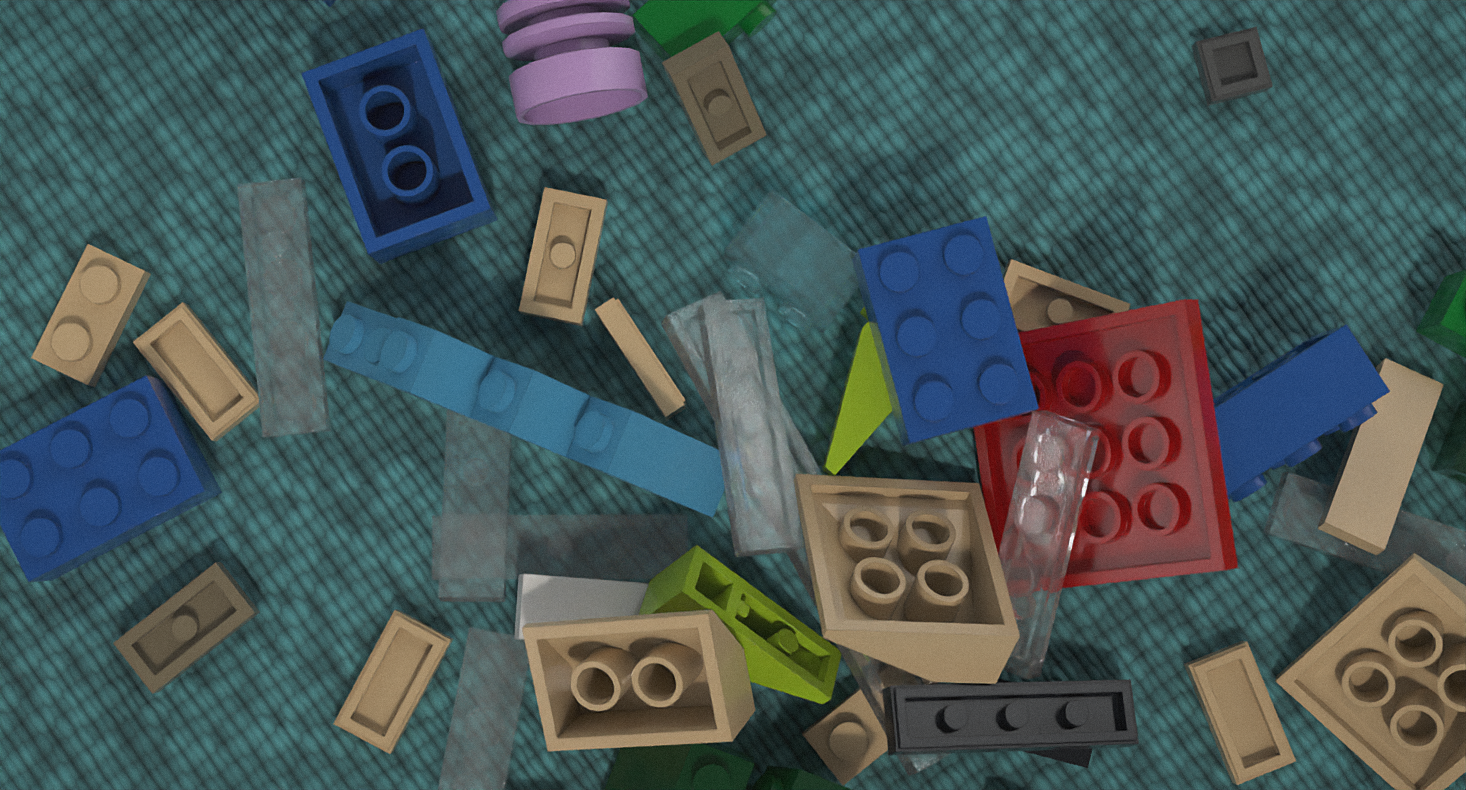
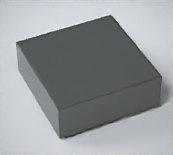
M1257 27L1196 41L1191 46L1207 106L1265 92L1273 87Z

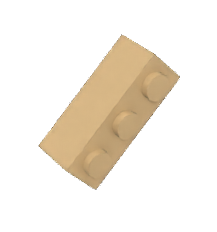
M712 609L527 623L522 627L547 751L732 742L756 711L744 648Z

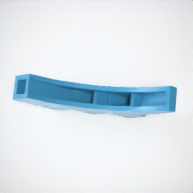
M347 301L341 316L336 320L330 332V343L323 357L325 361L490 426L712 518L737 460L734 456L635 411L590 396L535 370L495 357L440 331L401 317L395 318Z

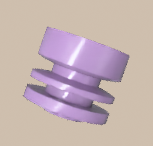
M509 0L496 10L501 32L509 35L502 42L506 57L518 61H534L516 69L509 76L516 118L520 123L554 125L599 118L626 110L648 98L639 51L631 48L611 47L627 40L635 33L633 18L624 14L630 8L629 0Z

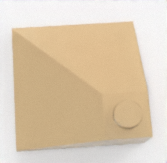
M796 474L793 485L823 638L932 682L996 684L1020 634L980 484Z
M1415 553L1280 672L1275 680L1276 683L1395 790H1444L1466 772V586Z

